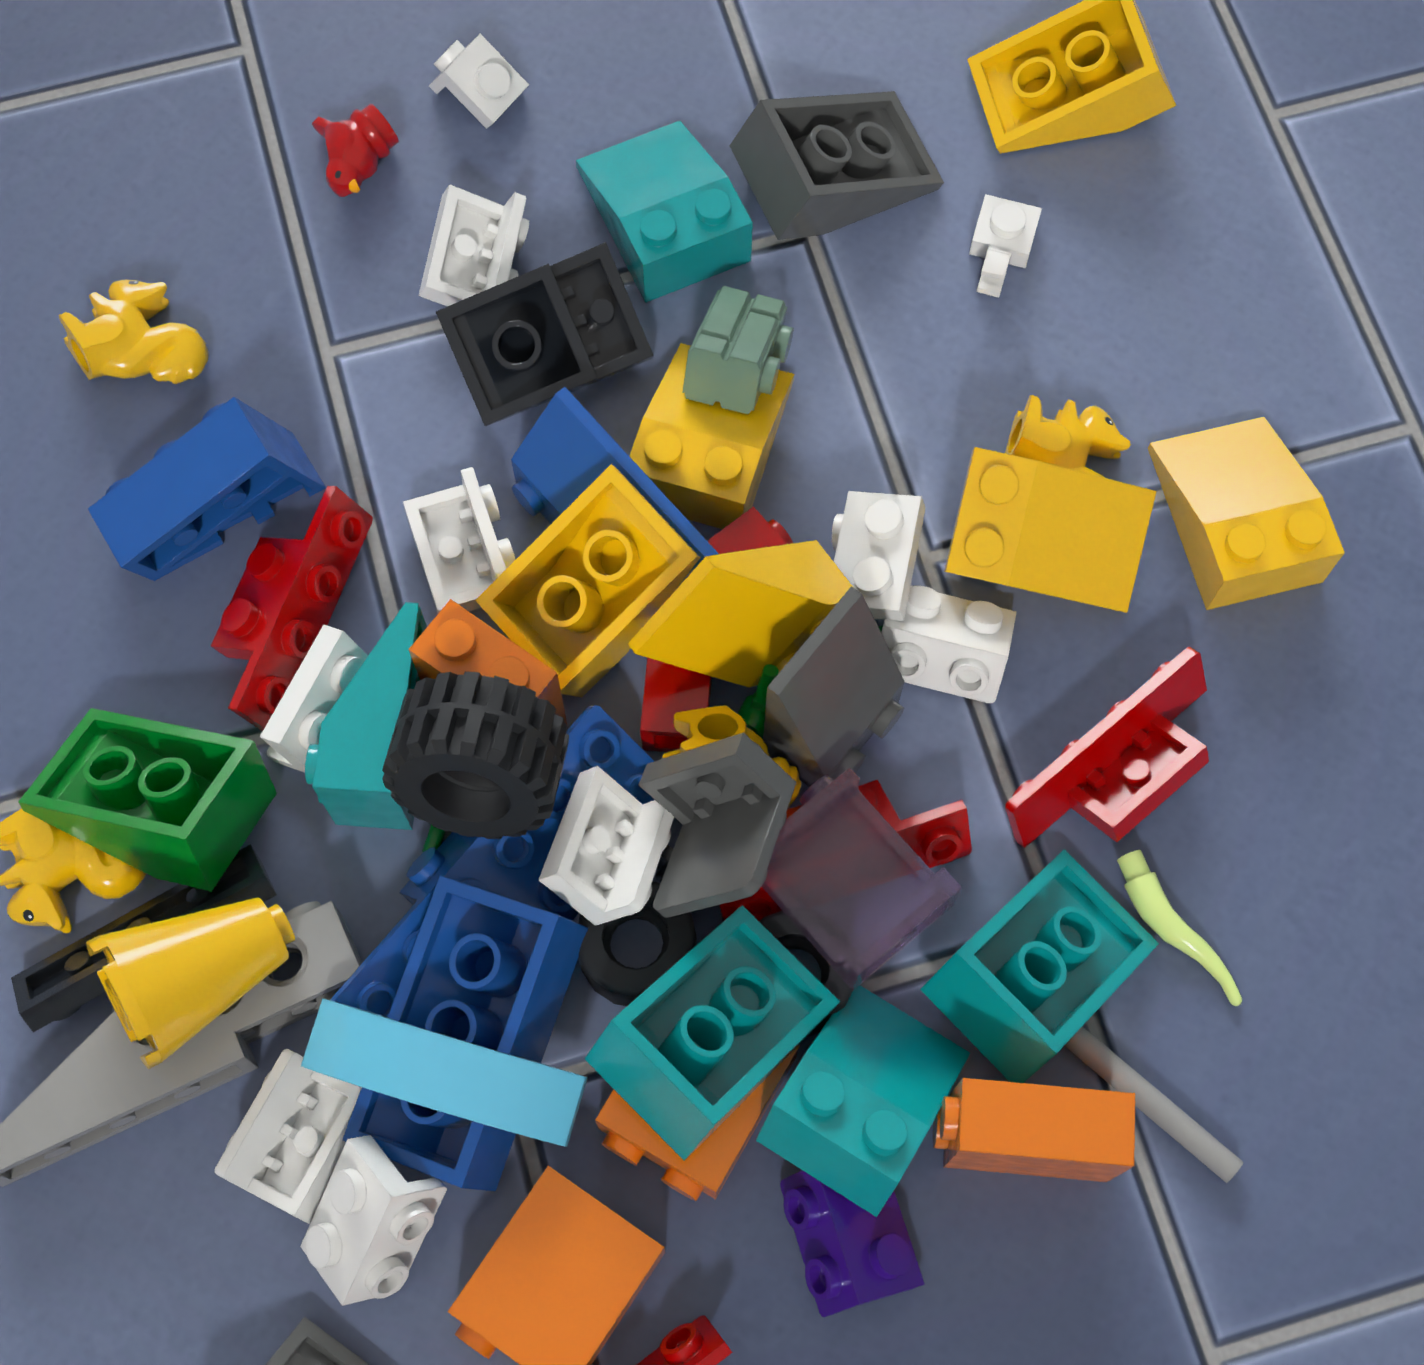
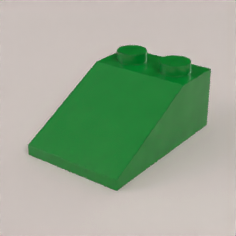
M90 708L18 803L23 811L156 879L212 891L277 792L254 740Z

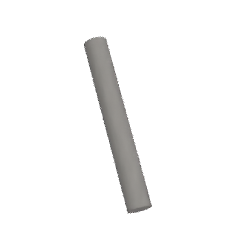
M1083 1026L1064 1045L1118 1092L1135 1093V1106L1225 1183L1230 1181L1241 1168L1244 1162Z

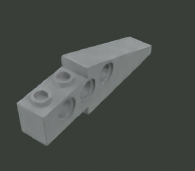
M318 901L308 902L291 909L285 914L295 936V941L286 945L288 954L300 953L303 959L302 966L295 976L288 980L278 981L274 980L272 972L166 1060L149 1070L140 1059V1056L152 1051L147 1040L144 1038L140 1041L137 1039L131 1042L114 1011L0 1124V1186L4 1187L258 1069L259 1067L249 1044L317 1013L322 998L330 1000L363 963L345 920L334 903L330 901L321 905Z

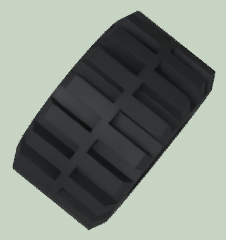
M466 671L464 675L446 672L437 674L436 679L424 678L416 682L415 689H409L404 696L382 771L384 775L382 780L385 788L392 791L391 797L398 805L408 808L409 814L419 820L432 824L433 827L473 838L475 836L487 839H502V836L519 837L526 835L527 830H537L543 826L545 819H549L553 811L569 743V735L566 734V722L563 717L555 714L556 708L548 700L537 698L535 696L536 692L525 686L509 683V679L494 676V678L482 676L479 672Z

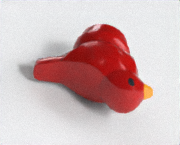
M369 104L361 111L358 109L354 110L349 120L331 122L318 116L312 122L314 129L326 140L329 159L326 167V181L328 186L339 197L358 193L361 190L362 182L372 177L377 171L378 159L387 157L390 154L389 149L399 143L393 128L373 104Z

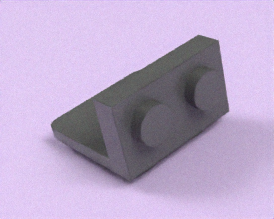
M744 732L648 763L645 767L639 786L683 824L653 902V908L665 918L748 898L754 895L766 880L768 865L779 832L785 824L786 812L796 781Z

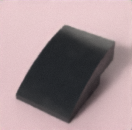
M606 242L551 266L548 263L436 311L484 426L547 403L564 387L571 393L651 360L654 357Z

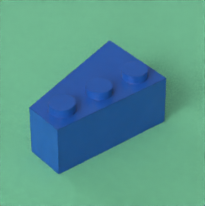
M232 397L226 403L216 405L208 410L203 416L202 421L178 440L161 446L154 454L153 459L131 476L113 483L107 489L105 496L90 506L88 511L120 567L156 581L224 544L219 533L251 516L255 518L259 525L275 516L271 505L303 488L311 497L326 489V486L291 431L239 399Z

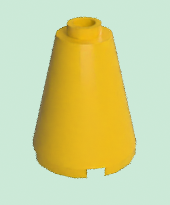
M257 897L99 935L87 941L86 946L90 956L104 951L109 964L103 966V969L97 971V974L130 1041L133 1042L137 1039L140 1041L145 1038L152 1051L140 1056L143 1064L149 1070L166 1060L287 961L289 954L286 945L295 941V936L281 907L275 904L267 908L264 902Z

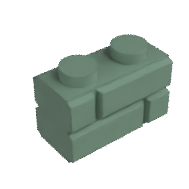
M723 286L718 290L688 351L682 392L685 394L686 399L713 405L718 401L721 408L749 414L751 410L754 411L761 393L772 395L777 382L780 363L786 362L794 331L793 327L784 325L787 312L785 302L759 294L754 299L751 298L750 293L727 286Z

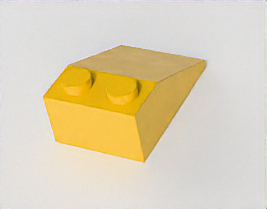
M1084 0L967 59L996 148L1000 154L1121 132L1177 106L1145 20L1135 0Z
M680 343L643 416L629 457L687 520L723 529L753 506L795 374L779 370L772 395L761 393L754 411L751 410L749 414L721 408L718 401L713 405L689 400L686 399L685 394L682 392L688 351L691 346Z
M1265 417L1149 444V454L1206 610L1323 583L1344 555V549L1323 496Z
M974 447L944 572L1127 613L1156 491L1033 459Z
M611 464L475 601L512 642L557 672L561 694L582 698L631 649L628 643L673 594L700 557L627 478Z
M817 540L706 556L631 639L628 645L635 654L745 687L757 686L763 667L771 664L776 666L780 672L852 585Z

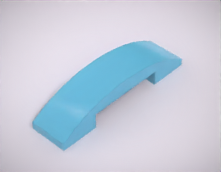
M322 998L301 1067L397 1099L564 1147L568 1146L588 1078Z

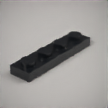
M250 844L238 851L212 891L178 884L11 977L19 1014L32 1032L41 1029L53 1021L64 1020L72 1016L83 1004L105 992L97 971L103 969L102 967L109 963L104 951L90 956L86 946L87 941L99 935L257 897L266 902L277 894L263 863L252 845Z

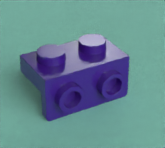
M803 1170L781 1180L780 1187L784 1197L785 1216L794 1229L805 1265L806 1284L810 1293L815 1298L822 1317L831 1316L856 1306L925 1285L894 1191L878 1216L875 1217Z

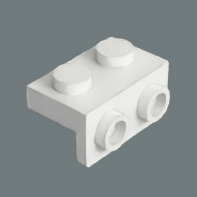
M449 185L442 194L419 296L445 306H450L518 277V270L511 268L514 253L520 251L528 233L529 220L522 218L526 196L514 192L503 206Z
M473 467L460 470L463 485L403 501L437 613L442 610L450 599L467 611L481 608L475 600L515 561L509 539L505 538L497 541L491 523L500 520L492 487L490 484L479 487Z
M848 491L844 514H837L834 518L832 527V546L836 551L834 563L851 585L863 595L874 619L904 621L926 509L922 496Z
M910 586L904 621L885 619L881 634L905 683L985 703H994L1009 656L1016 611L1000 608L987 601H971L938 593L926 586Z
M323 625L260 735V738L270 745L267 750V756L274 762L305 773L307 750L310 744H319L322 721L368 657L343 630Z
M598 766L583 771L578 776L539 881L595 926L637 913L651 896V883L662 851L669 843L671 837L670 828L674 816L656 800L642 804Z
M284 1049L272 1070L265 1077L260 1091L237 1131L230 1138L225 1152L215 1167V1174L310 1224L346 1144L342 1139L362 1087L301 1067L303 1057L289 1049Z
M371 1135L347 1139L300 1247L342 1306L373 1298H386L399 1291L406 1282L412 1263L427 1232L434 1223V1216L447 1188L440 1179L435 1177L407 1183Z

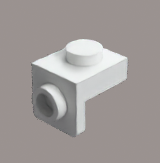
M481 34L466 47L456 40L434 63L441 73L429 85L436 94L446 86L486 129L529 86Z

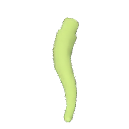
M1136 850L1118 858L1117 862L1127 882L1124 887L1141 918L1165 942L1199 962L1220 983L1230 1004L1239 1006L1242 1003V997L1228 969L1209 944L1174 911L1160 885L1156 872L1150 871L1142 851Z

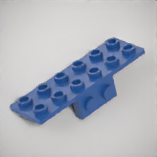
M589 705L566 731V734L569 735L568 748L553 811L550 818L545 819L544 825L537 830H527L526 835L519 837L502 836V839H487L475 836L473 838L452 832L438 849L432 847L423 852L410 866L406 875L410 880L399 892L413 906L330 1000L388 1017L440 875L560 915L572 921L579 912L541 883L539 877L579 774L598 766L639 802L645 804L655 799L639 786V782L646 765L654 762V760L600 706Z

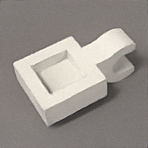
M985 194L969 252L970 255L985 258L977 288L978 293L999 298L1008 264L1026 268L1042 208Z

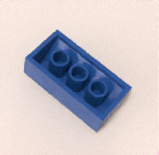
M566 387L553 396L511 458L516 482L512 486V491L519 503L530 515L535 516L540 512L552 524L612 464L700 557L685 579L706 556L719 554Z
M440 875L388 1018L541 1063L588 928L560 915ZM362 1087L342 1141L346 1142L350 1138L371 1135L392 1161L460 1188L496 1191L516 1133L453 1116Z

